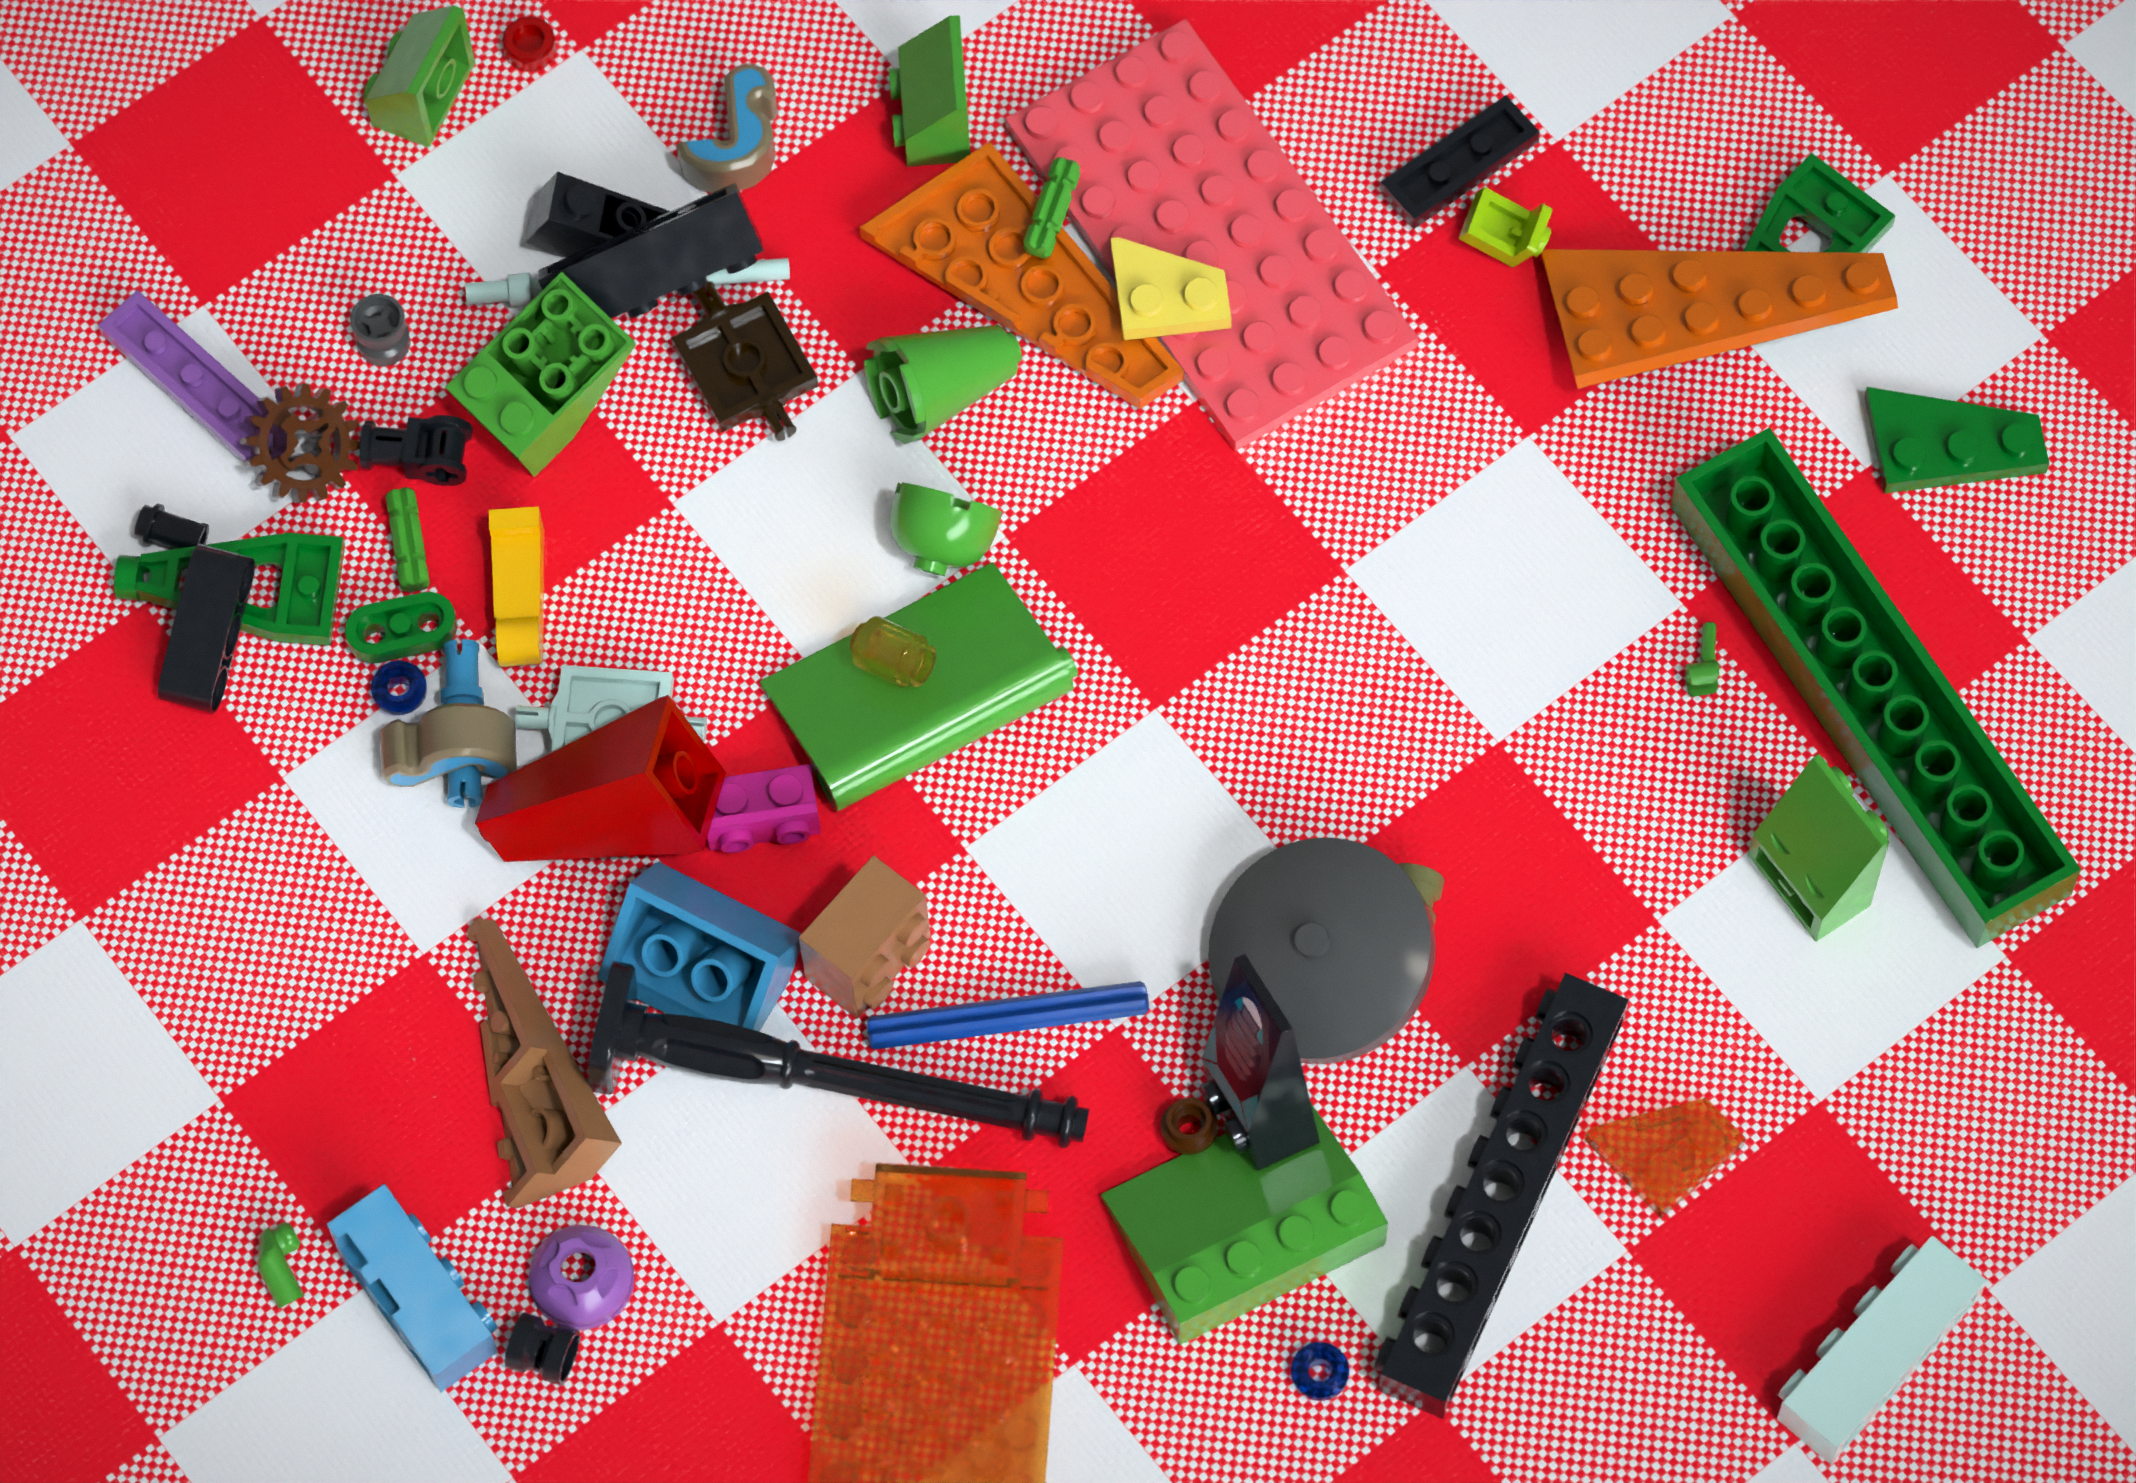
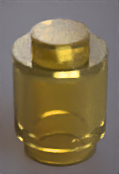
M874 616L867 622L861 623L851 637L850 650L854 665L900 687L908 685L913 687L921 686L929 678L934 668L936 650L932 645L928 644L926 637L883 617Z

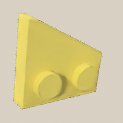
M1120 237L1111 238V253L1123 340L1231 328V312L1225 270Z

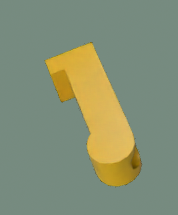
M539 506L489 510L493 605L499 666L511 667L542 664L544 637V526Z

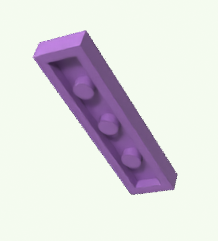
M140 291L134 292L98 324L103 337L240 460L244 461L249 456L254 455L253 447L241 445L240 438L253 436L254 429L248 426L244 420L246 416H261L263 414L256 403L260 398ZM269 432L268 448L270 449L273 447V434Z

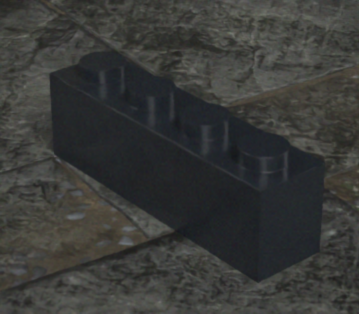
M735 182L539 269L538 282L543 290L562 271L611 319L627 312L629 318H633L659 305L657 298L676 290L679 296H683L702 288L708 283L706 276L726 268L728 274H733L752 266L758 261L756 254L764 251L763 241Z

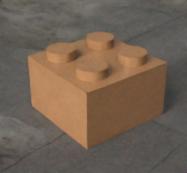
M873 855L799 936L805 979L856 1019L868 1007L875 1009L880 1006L890 994L894 986L892 980L905 965L909 968L914 967L924 957L930 947V927L926 895Z

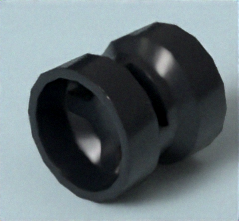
M524 1312L518 1318L511 1333L504 1365L506 1368L520 1373L528 1370L539 1372L544 1381L561 1386L567 1380L575 1362L580 1344V1330L565 1325L552 1328L546 1326L541 1317Z

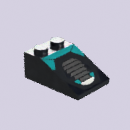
M1246 954L1234 958L1202 1056L1207 1082L1201 1084L1200 1088L1212 1115L1216 1116L1222 1113L1227 1120L1223 1122V1126L1234 1151L1237 1154L1246 1151L1258 1171L1320 1143L1293 1028Z

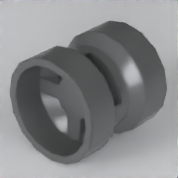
M384 294L368 295L359 300L352 309L350 321L356 338L357 348L362 358L372 365L381 367L394 365L401 361L409 351L411 340L404 311L399 302L391 296Z

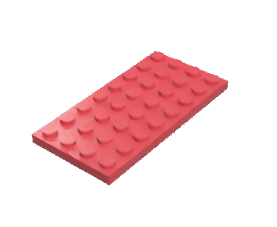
M1186 18L1005 118L1006 130L1044 183L1049 179L1047 174L1055 158L1063 157L1067 160H1074L1080 165V177L1075 190L1071 192L1073 197L1066 214L1114 282L1111 238L1116 237L1225 270L1231 312V328L1158 336L1156 338L1184 370V381L1234 451L1418 347L1417 334Z

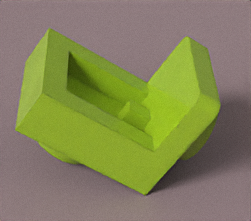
M1484 187L1475 193L1458 239L1514 268L1532 255L1537 257L1544 250L1551 235V228L1547 227L1553 208L1542 203L1532 211H1529Z

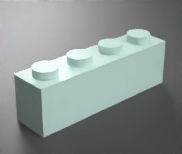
M1933 1235L1920 1249L1911 1244L1899 1256L1890 1269L1896 1275L1883 1291L1877 1286H1873L1853 1310L1858 1319L1846 1332H1843L1839 1327L1835 1328L1815 1353L1821 1360L1808 1374L1801 1369L1796 1371L1778 1394L1783 1402L1777 1420L1830 1465L1836 1461L1981 1297L1987 1279Z

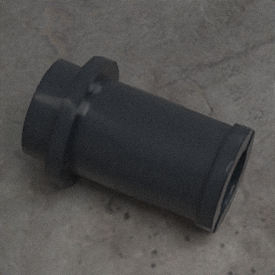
M157 503L154 507L143 506L136 521L134 534L137 537L143 538L144 545L151 546L155 542L173 549L197 546L198 544L205 545L209 534V525L165 512L164 505Z

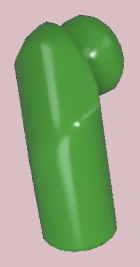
M287 1222L279 1224L273 1230H270L269 1227L266 1228L259 1237L258 1270L278 1309L304 1296L284 1257L289 1252L296 1251L300 1246L296 1233L291 1224Z

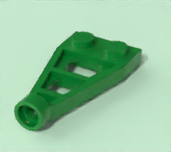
M1811 153L1777 188L1743 251L1791 252L1780 244V236L1789 220L1800 216L1832 240L1831 246L1823 252L1868 253L1893 227L1896 215Z
M282 533L207 544V546L251 557L255 560V566L275 564L283 570L278 603L270 608H261L247 603L240 631L275 642L331 646L345 552L343 537ZM196 546L141 554V556L119 555L114 575L116 599L149 601L177 610L181 590L179 589L181 572L188 568L190 558ZM145 573H150L149 580L144 582Z

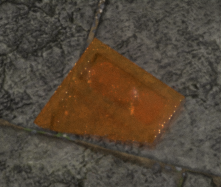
M1707 1098L1592 1127L1585 1133L1584 1141L1661 1219L1744 1147L1746 1138Z

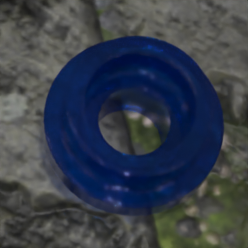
M396 660L386 663L376 672L371 683V693L376 705L384 712L392 715H405L415 711L424 702L427 695V682L423 672L416 665ZM405 684L410 687L409 691L403 695L393 696L390 694L392 688L396 685Z
M1324 1342L1311 1343L1301 1348L1294 1356L1291 1364V1379L1297 1391L1304 1397L1315 1401L1330 1400L1338 1396L1346 1387L1349 1379V1363L1343 1352L1334 1345ZM1316 1365H1323L1330 1370L1331 1376L1325 1381H1316L1311 1378L1309 1371Z

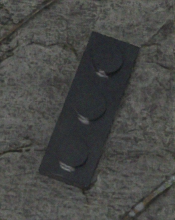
M1505 95L1381 181L1380 193L1406 222L1415 229L1539 142L1540 131Z

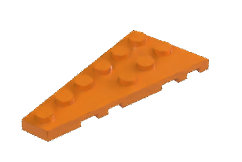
M990 141L859 227L862 239L1139 409L1184 380V370L1156 337L1123 340L1117 291L1063 227L1055 236L1056 243L1052 254L1048 258L1029 255L1024 251L1023 240L1028 226L1033 223L1031 218L1038 198Z
M1544 249L1541 252L1577 389L1898 309L1897 295L1884 253Z

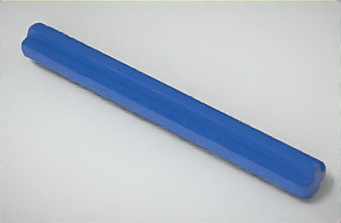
M1137 981L875 1015L867 1019V1031L871 1048L884 1049L1145 1015L1149 1009V1000L1145 983Z

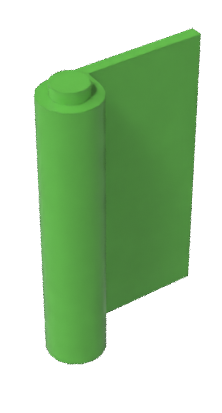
M992 562L761 680L760 684L808 756L815 777L828 802L836 812H839L1073 691L1072 678L1078 676V670L1068 650L1064 646L1058 649L1055 648L999 569Z

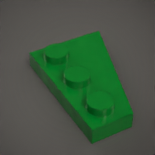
M1866 387L1864 398L1884 494L2047 473L2050 463L2040 418L2037 414Z

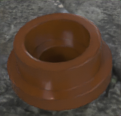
M1195 1098L1180 1099L1170 1105L1162 1116V1137L1165 1143L1178 1153L1191 1155L1203 1152L1216 1140L1218 1134L1217 1116H1213L1207 1104ZM1186 1123H1195L1200 1127L1197 1133L1190 1135L1183 1134L1179 1129Z

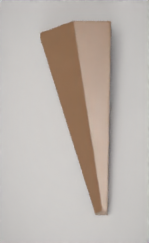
M476 918L467 929L468 939L478 943L482 972L476 973L473 977L475 990L484 993L486 999L488 1020L480 1023L491 1105L501 1108L505 1139L497 1142L499 1158L505 1159L509 1163L512 1188L504 1191V1198L507 1207L521 1208L591 1180L622 1142L496 921Z

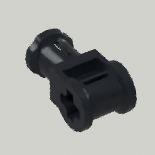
M436 415L428 419L408 417L407 429L377 427L374 421H365L360 437V466L363 470H371L374 465L398 466L404 468L406 478L422 479L426 482L442 486L462 484L466 480L467 469L463 465L465 443L471 440L473 427L464 419L448 415Z

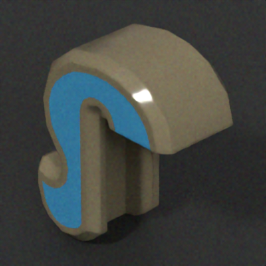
M742 64L732 69L724 77L730 140L706 139L685 141L676 145L679 165L685 180L700 190L713 193L735 182L739 190L754 187L771 172L776 152L770 120L776 119L778 107L774 80L771 74L761 66Z
M476 703L441 705L427 711L419 722L407 723L396 719L384 726L379 733L380 776L390 785L414 787L470 765H475L480 772L497 778H502L517 770L515 721L505 712L493 707Z

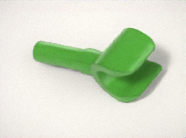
M1713 622L1703 624L1701 662L1685 665L1686 685L1690 697L1714 694L1718 690L1719 664L1715 655L1717 625Z

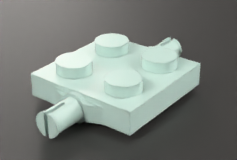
M562 665L559 690L551 703V707L517 705L516 729L549 730L552 741L551 752L660 697L669 695L672 699L673 674L672 672ZM685 717L702 741H706L707 717Z

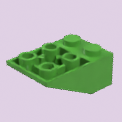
M561 271L445 388L482 427L535 477L574 439L636 346V342Z
M1818 754L1810 760L1754 832L1748 856L1817 942L1871 906L1889 845V835L1879 816L1872 810L1865 812L1853 797L1852 785L1842 770L1836 766L1830 768L1821 755Z

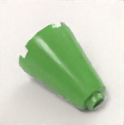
M999 325L885 336L867 344L866 349L874 351L872 358L864 360V372L870 396L880 419L891 416L893 422L898 427V429L890 431L891 435L901 443L907 444L920 440L1014 377L1017 373L1018 363L1022 360V353L1016 337L1011 332L1006 333Z

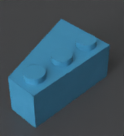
M385 1183L327 1223L343 1263L440 1393L498 1353L491 1334L498 1329L495 1321L479 1300L472 1305L468 1302L459 1289L465 1283L457 1270L445 1256L440 1260L437 1258L428 1245L432 1240L421 1222L412 1212L409 1215L405 1213Z

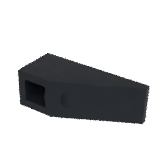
M557 171L533 197L525 243L564 257H569L670 211Z

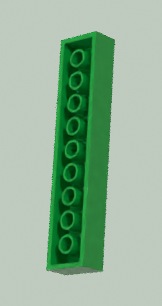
M1770 427L1677 477L1671 502L1672 510L1975 947L1983 946L2071 896L2081 868Z

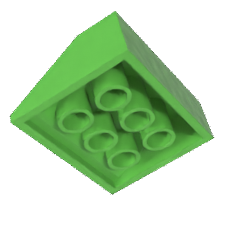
M1312 1104L1311 1107L1320 1143L1257 1171L1246 1151L1237 1154L1231 1146L1227 1135L1224 1134L1216 1138L1214 1143L1203 1152L1191 1155L1182 1154L1101 1194V1200L1179 1345L1386 1245L1388 1222L1361 1173Z

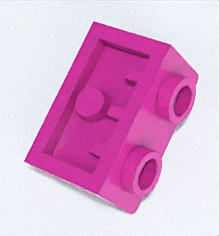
M811 764L725 777L707 836L710 851L721 849L726 853H740L751 849L754 844L777 841L787 845L797 844L806 841L810 835L821 834Z

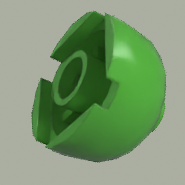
M902 482V484L897 483L889 522L892 537L898 547L909 555L916 557L913 568L945 576L947 567L966 568L978 562L990 549L997 534L1003 512L971 500V503L954 497L950 493Z

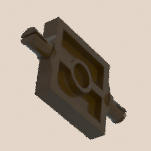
M708 281L705 285V290L702 287L693 292L706 316L696 326L671 337L676 354L721 433L751 418L764 416L776 440H785L784 430L788 438L791 437L797 428L792 423L783 406L789 400L818 387L817 375L769 292L745 303L729 304L726 306L717 292L714 283Z

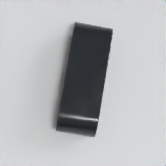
M203 544L196 546L188 564L159 679V699L212 714L217 711L225 692L255 572V560L253 558Z

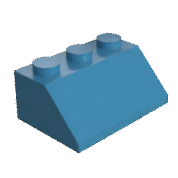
M656 862L629 883L597 979L607 983L613 961L632 964L636 970L638 1000L666 1014L716 1020L760 1032L789 983L801 950L799 936L802 933L660 862Z

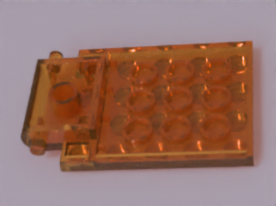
M876 1162L874 1180L852 1178L851 1202L872 1203L870 1226L831 1225L808 1483H1046L1064 1239L1024 1236L1026 1212L1048 1214L1049 1190L1027 1189V1171Z

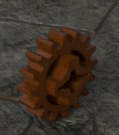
M297 384L293 397L287 386L275 389L276 403L267 397L260 398L256 403L263 414L261 416H246L244 422L254 429L253 436L240 438V444L246 447H253L254 455L249 456L243 463L245 467L258 466L261 472L254 481L257 486H263L270 482L275 483L272 489V497L276 499L284 498L291 490L293 503H306L310 490L315 500H323L328 498L326 484L334 489H342L346 486V483L340 472L342 470H357L358 465L348 456L349 451L360 449V442L350 440L349 432L356 429L359 423L358 420L344 421L341 415L348 407L345 401L336 402L332 405L328 404L331 390L327 388L319 389L311 397L309 384ZM292 407H305L317 413L314 416H309L306 420H300L295 413H290L288 409ZM269 432L273 434V452L271 454L268 448ZM309 433L307 435L308 439L304 443V447L308 452L293 454L295 452L294 448L299 443L295 434ZM331 434H333V438H334V451H333V455L330 453V435H331ZM297 466H302L307 473H312L315 477L309 480H297L286 474L289 471H293Z

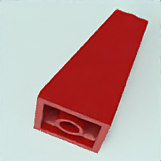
M667 695L488 784L475 825L478 827L483 839L492 845L504 862L696 853L704 850L726 772L671 697Z

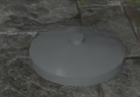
M1306 839L1287 844L1263 856L1244 871L1230 887L1219 906L1212 925L1208 952L1209 971L1212 985L1220 1002L1234 958L1246 954L1292 1026L1301 1063L1330 1064L1343 1062L1362 1056L1383 1045L1396 1035L1415 1014L1428 990L1433 975L1436 954L1435 930L1430 911L1421 892L1398 864L1385 854L1362 843L1347 839Z

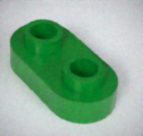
M422 592L359 607L349 616L345 626V635L350 650L358 659L368 663H381L443 648V645L451 641L456 634L457 618L451 602L446 597L435 592ZM427 621L439 623L438 627L433 631L426 632L421 630V626ZM373 633L385 635L383 640L373 644L366 641Z

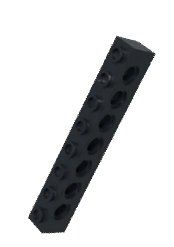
M1565 973L1558 990L1548 987L1545 991L1535 1019L1542 1021L1536 1038L1533 1039L1525 1036L1513 1063V1068L1520 1070L1512 1088L1505 1085L1501 1087L1490 1113V1117L1497 1120L1489 1138L1481 1134L1479 1135L1470 1154L1467 1167L1474 1169L1472 1177L1466 1188L1458 1184L1456 1185L1444 1213V1217L1451 1219L1448 1229L1443 1238L1433 1235L1421 1262V1267L1428 1270L1420 1289L1411 1285L1402 1301L1397 1318L1405 1321L1396 1340L1387 1336L1378 1353L1374 1369L1381 1371L1379 1392L1444 1419L1625 1021L1629 999L1568 973ZM1560 1035H1571L1576 1037L1582 1046L1574 1051H1565L1556 1046L1553 1040ZM1538 1084H1549L1555 1087L1560 1095L1553 1100H1541L1534 1096L1530 1089ZM1516 1133H1526L1536 1140L1537 1145L1529 1150H1519L1509 1143L1508 1138ZM1499 1182L1510 1186L1515 1194L1507 1200H1496L1485 1192V1188L1492 1183ZM1477 1232L1487 1236L1492 1245L1485 1250L1474 1251L1467 1248L1461 1239L1469 1233ZM1447 1283H1457L1462 1285L1469 1295L1464 1300L1452 1302L1444 1299L1438 1292V1289ZM1431 1333L1442 1338L1446 1346L1439 1352L1427 1353L1419 1349L1414 1341L1420 1335Z

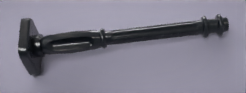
M612 962L589 1055L588 1073L590 1088L593 1092L606 1095L613 1094L618 1083L623 1060L636 1062L640 1056L663 1066L709 1078L752 1084L779 1085L782 1089H790L793 1084L1007 1127L1022 1131V1137L1025 1141L1033 1140L1036 1134L1057 1138V1144L1062 1149L1067 1148L1071 1140L1083 1143L1089 1109L1078 1107L1076 1096H1068L1063 1103L1043 1099V1092L1039 1088L1033 1089L1029 1095L1012 1093L801 1049L799 1042L796 1040L786 1042L756 1030L721 1021L685 1015L648 1013L647 1006L636 1004L637 982L635 967L628 963Z

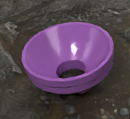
M592 1225L569 1226L554 1232L541 1243L530 1264L529 1286L531 1296L540 1312L558 1326L565 1325L577 1330H588L609 1323L623 1311L634 1290V1267L627 1249L614 1235ZM574 1253L588 1254L596 1262L594 1273L583 1282L569 1281L561 1273L563 1262Z

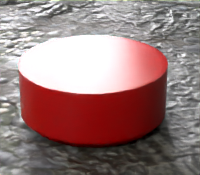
M537 17L519 18L509 24L502 37L504 54L511 66L520 71L534 72L548 66L556 55L557 44L554 31L543 19Z

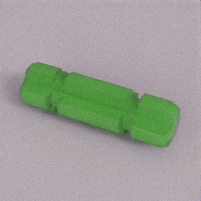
M1057 157L1051 163L1047 174L1049 179L1043 185L1031 218L1033 223L1028 226L1023 240L1024 251L1029 255L1048 258L1052 254L1056 243L1055 236L1060 232L1073 197L1071 192L1075 190L1080 177V165L1074 160Z
M408 487L392 489L386 495V503L390 517L389 522L400 587L404 592L409 593L425 590L429 587L430 580L428 567L426 566V555L415 492Z

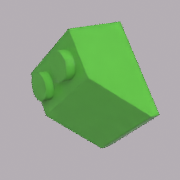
M452 5L412 14L403 32L399 30L394 34L388 47L387 61L380 74L374 73L370 77L364 91L363 99L367 105L373 127L427 148L431 146L476 63L463 8Z
M960 15L946 17L899 46V68H889L891 101L902 100L903 114L892 115L895 147L905 146L907 167L958 163L970 155Z

